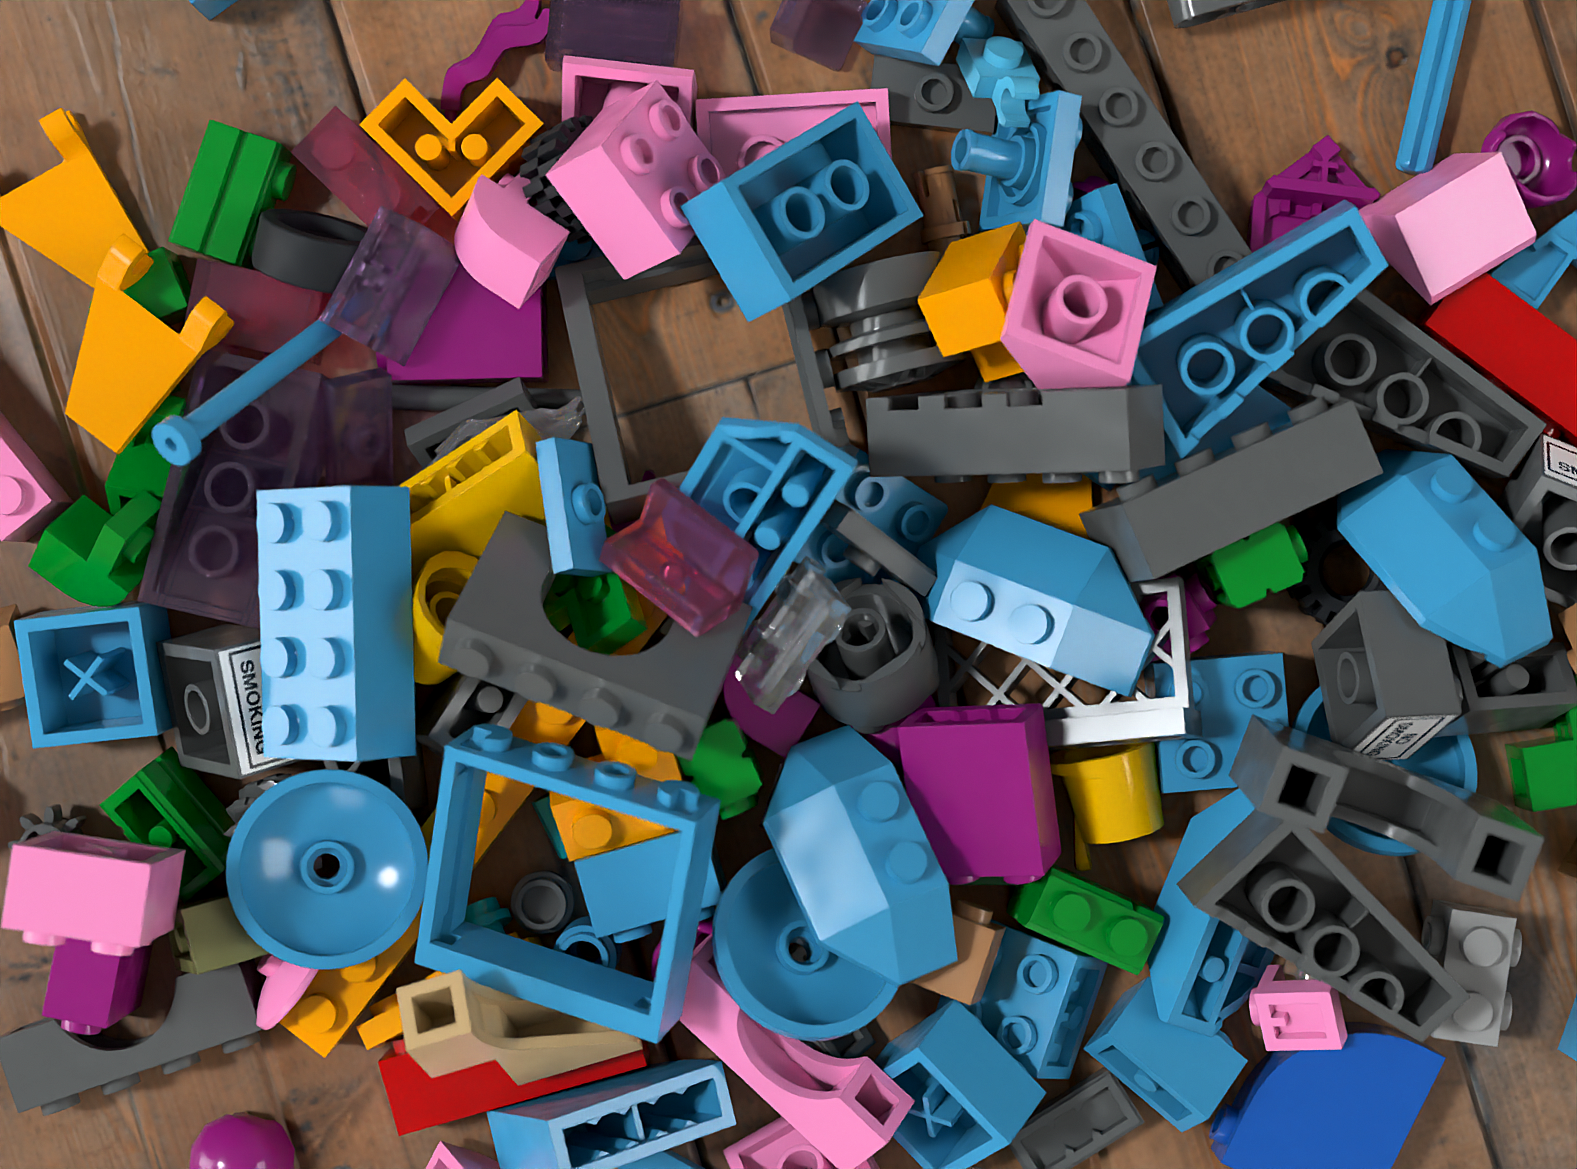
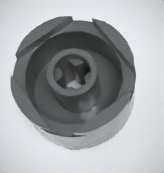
M861 578L846 579L820 592L806 606L801 617L803 626L799 638L797 637L799 657L814 695L822 709L834 719L851 725L854 730L863 734L876 733L882 730L885 725L897 722L910 715L924 703L928 696L937 690L940 683L936 651L919 601L902 584L881 578L883 584H863Z

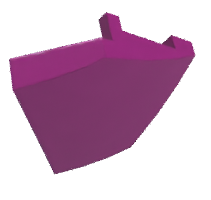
M1327 135L1313 145L1307 154L1279 175H1273L1269 178L1262 190L1254 195L1250 206L1246 244L1253 253L1343 200L1352 203L1359 210L1378 200L1381 194L1375 187L1369 188L1364 185L1338 155L1341 149Z

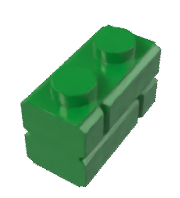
M209 120L168 242L187 251L252 272L254 268L252 253L260 214L266 210L274 209L277 199L286 201L293 189L297 174L296 165L290 163L293 153L278 142L247 133L215 120Z
M1276 522L1192 562L1196 571L1205 578L1211 587L1218 604L1239 609L1265 598L1266 591L1276 593L1303 581V573L1305 572L1301 563L1308 561V553L1299 532L1293 525L1285 527L1284 524Z
M730 713L707 722L692 761L677 755L685 775L693 776L690 784L696 786L700 794L721 800L719 814L722 820L736 816L758 805L757 800L759 796L757 792L762 786L764 778L763 770L754 750L746 749L749 741L747 734L741 730L737 719L732 718Z
M173 746L143 767L99 805L117 826H121L124 829L125 836L131 842L185 850L179 898L184 903L226 869L228 849L232 838L223 834L231 826H234L235 822L229 816L224 805L191 768L180 766L178 752Z
M1053 864L1039 880L1026 884H1017L1006 910L1010 916L1017 919L1024 927L1137 976L1148 959L1164 920L1163 915L1151 909L1143 902L1066 868L1062 869L1056 864Z

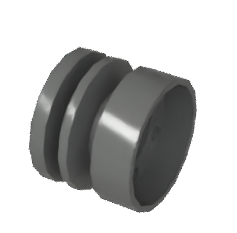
M941 252L911 253L862 264L833 273L811 287L820 326L825 328L850 327L852 335L851 338L827 349L829 360L842 361L857 358L859 366L833 375L836 393L849 391L880 393L934 379L935 376L947 368L966 361L965 351L943 357L939 347L933 346L932 339L935 338L917 301L942 258Z

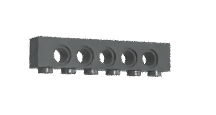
M997 0L995 5L996 11L1015 40L1023 42L1037 73L1050 92L1060 90L1082 96L1079 114L1082 120V141L1111 184H1118L1125 205L1140 229L1149 231L1156 241L1150 244L1153 248H1159L1160 259L1183 293L1250 255L1252 253L1087 2L1085 0Z

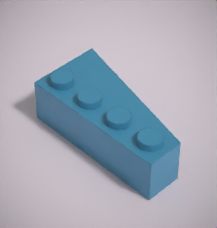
M1347 200L1339 202L1170 300L1162 307L1145 315L1132 375L1138 385L1162 384L1164 430L1181 459L1199 443V439L1222 418L1225 419L1244 401L1243 398L1272 371L1275 372L1294 354L1293 351L1317 328L1323 327L1388 266L1355 205Z

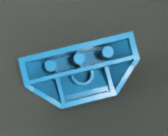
M722 417L665 511L675 556L685 579L682 584L684 595H686L690 584L694 583L753 606L744 630L745 633L859 461L801 424Z
M1385 449L1376 453L1383 470L1382 474L1337 494V529L1421 627L1459 647L1484 654L1486 661L1500 668L1548 645L1553 635L1537 549L1452 454Z
M992 504L919 547L916 558L935 572L934 576L937 577V580L925 597L908 587L906 588L919 601L925 619L1046 667L1132 697L1155 635L1147 619L1144 618L1134 592L1111 548Z
M850 725L791 746L773 792L763 825L817 945L858 967L882 976V980L895 987L955 963L958 957L948 882L892 762Z
M1240 788L1190 819L1154 908L1155 911L1164 916V920L1147 959L1159 1019L1168 1024L1209 1037H1213L1222 1027V1020L1236 1012L1249 999L1252 988L1258 986L1275 954L1270 949L1263 948L1244 937L1238 930L1218 918H1213L1194 907L1176 884L1256 809Z

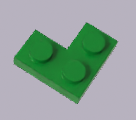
M605 524L612 572L595 577L557 574L542 607L548 621L557 632L572 624L578 647L602 655H611L648 628L618 533Z

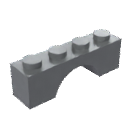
M249 959L199 975L184 972L175 978L174 999L170 1012L162 1026L149 1036L136 1039H120L102 1033L95 1035L78 1034L62 1029V1020L49 1017L14 1028L1 1035L0 1062L17 1112L21 1113L40 1106L43 1116L50 1115L80 1103L79 1092L101 1086L103 1095L112 1094L139 1083L141 1080L138 1072L161 1065L163 1074H170L200 1062L199 1051L221 1044L223 1053L227 1054L261 1041L258 1031L262 1030V1028L256 1025L263 982L259 971H257L255 959Z

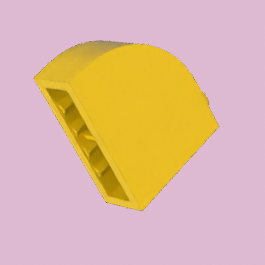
M517 410L398 486L409 487L412 583L422 566L431 557L443 551H459L476 557L479 560L505 511L547 527L536 454V442L546 439ZM606 507L604 523L612 529Z

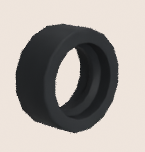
M288 208L269 209L260 214L252 253V264L260 272L271 278L303 289L340 295L365 294L373 288L382 242L380 237L369 229L330 215Z

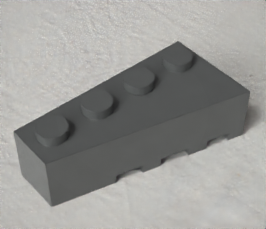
M1365 288L1323 327L1317 328L1293 351L1294 354L1275 372L1272 371L1259 383L1261 386L1302 403L1321 396L1325 397L1328 406L1353 400L1365 429L1419 452L1452 454L1467 472L1486 480L1508 477L1547 425Z
M1162 384L1065 389H1038L1037 387L956 389L866 398L870 477L934 476L935 483H956L973 481V475L987 474L988 483H1011L1027 481L1026 473H1042L1043 483H1069L1082 481V472H1099V483H1128L1140 480L1139 469L1165 465Z
M1321 396L1288 410L1287 413L1291 420L1289 423L1271 430L1267 421L1243 430L1230 437L1234 447L1215 455L1211 447L1188 455L1174 462L1176 472L1158 480L1155 479L1152 473L1141 477L1139 481L1124 484L1116 489L1119 497L1079 513V516L1090 541L1113 550L1128 582L1151 580L1383 473V470L1353 400L1328 406L1325 397Z
M1254 809L1176 883L1194 907L1213 918H1218L1261 947L1270 949L1295 964L1304 973L1319 982L1323 981L1345 994L1351 1001L1421 1043L1471 997L1306 827Z

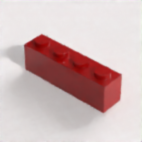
M1486 272L1434 304L1427 306L1414 324L1417 328L1545 422L1547 425L1541 432L1542 434L1577 447V340Z
M403 1034L392 1039L394 1048L389 1049L380 1058L378 1065L398 1135L401 1136L645 1067L648 1064L651 1053L647 1040L641 1039L643 1047L641 1050L518 1086L496 1059L431 1078L406 1051Z

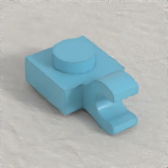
M994 36L989 39L962 38L956 61L973 98H992L998 121L1003 127L1028 128L1030 119L1025 111V99L1038 100L1040 77L1023 42L1014 41L1002 36Z

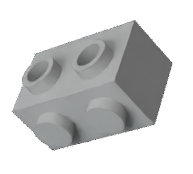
M1433 899L1431 916L1428 915L1423 925L1421 946L1471 997L1430 1036L1498 1047L1500 1030H1507L1512 1015V997L1509 992H1506L1509 967H1515L1518 964L1522 949L1521 931L1515 928L1517 918L1496 908Z

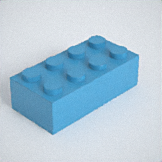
M339 486L257 491L256 525L259 558L258 595L260 599L263 757L366 761L416 755L409 487Z

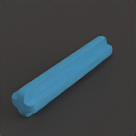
M1433 0L1395 163L1399 171L1418 175L1433 169L1472 0Z

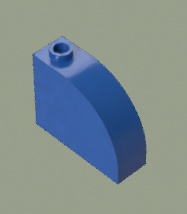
M1345 1022L1348 1037L1342 1050L1270 1051L1247 1076L1232 1105L1230 1106L1225 1103L1217 1112L1209 1132V1138L1214 1140L1211 1150L1222 1164L1233 1169H1391L1446 1057L1423 1042L1421 1043L1405 1033L1386 1026L1365 1022Z

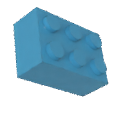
M858 101L680 206L748 322L796 298L924 216Z

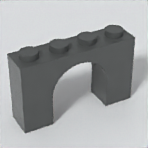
M505 511L447 618L438 663L456 669L466 676L479 678L518 693L528 700L541 702L585 719L595 726L605 727L647 743L657 750L670 752L692 761L738 650L753 606L691 583L668 634L654 647L638 654L626 656L602 655L585 650L560 635L550 624L543 611L542 604L557 575L552 567L547 527Z
M1253 714L1229 773L1230 778L1260 812L1323 834L1331 816L1352 822L1418 850L1434 860L1454 880L1517 902L1520 901L1545 839L1497 800Z

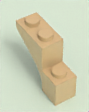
M462 970L396 989L406 1051L431 1078L496 1059L519 1086L643 1049L641 1038L480 985L469 979Z

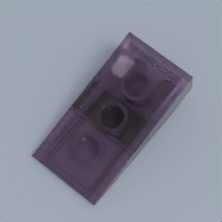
M213 350L206 351L196 362L183 418L261 361ZM297 368L200 440L201 452L198 456L183 466L171 463L137 601L260 629L258 531L256 525L257 491L317 488L332 447L346 389L345 386L321 373Z

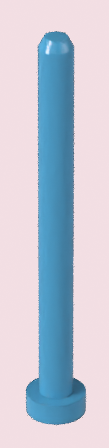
M373 287L365 294L348 297L185 418L171 415L153 428L152 438L159 453L167 461L178 466L186 465L201 452L200 440L376 310L378 305L375 288Z

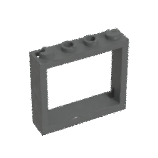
M696 234L680 254L626 280L621 277L606 255L554 267L604 501L614 525L666 513V509L689 471L632 484L593 305L718 275V270ZM812 290L803 292L796 298L783 304L782 309L812 431L837 448L850 446L842 408L839 407L831 410L828 408L824 389L835 387V381L827 349L814 351L809 331L820 329L821 326Z

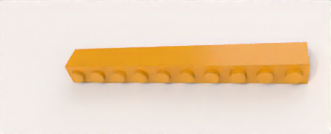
M666 513L663 514L627 561L648 629L610 656H626L643 652L685 597L682 586L685 579L675 556ZM573 631L567 640L578 646ZM528 700L509 730L512 731L513 737L532 743L553 742L569 747L588 722L585 719L544 703ZM487 771L472 871L537 789V786ZM436 809L420 828L426 844L428 864ZM423 901L408 929L394 944L379 955L360 964L345 968L319 969L303 995L279 1023L325 1058L341 1042L417 944Z

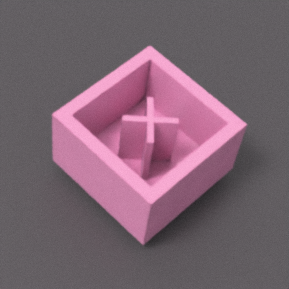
M658 80L604 108L546 174L547 178L624 280L680 254L696 234L680 206L727 178L718 160L709 153L686 121L681 108L671 100Z
M58 831L14 844L1 928L24 931L23 941L28 943L59 946L64 945L66 937L92 941L91 950L97 953L118 956L132 955L134 947L139 948L150 945L152 940L174 929L185 850Z

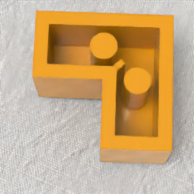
M404 78L359 124L458 223L478 178L483 174L498 184L505 174L509 173L513 176L520 169V166L527 162L521 156L524 148L531 145L529 141L547 131L544 123L498 78L452 124Z
M1020 221L951 242L917 299L942 356L947 357L970 350L984 382L1025 372L1000 340L1027 237Z
M595 726V732L603 754L585 759L598 763L603 761L622 762L632 766L636 770V774L661 782L667 780L688 782L677 755L657 750L647 743L611 729ZM549 790L550 807L569 862L679 831Z

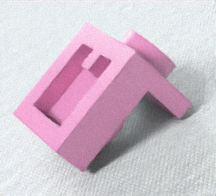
M1268 965L1258 986L1252 988L1250 992L1249 1010L1251 1020L1255 1026H1261L1266 1051L1343 1049L1348 1035L1338 990L1318 980L1285 981L1282 965Z

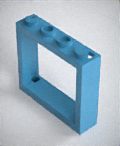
M495 724L473 726L445 745L414 963L446 974L462 970L469 979L480 985L657 1044L682 1017L721 800L700 794L699 789L688 782L679 780L661 782L638 775L632 766L622 762L603 761L598 763L575 756L574 751L563 744L553 742L536 744L513 737L512 731L503 726ZM487 771L681 831L655 983L465 921Z

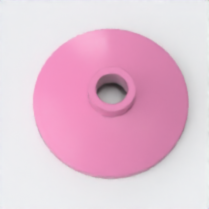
M272 954L263 955L257 966V971L267 977L258 1001L256 1025L263 1030H269L279 1023L303 995L319 969L293 965Z

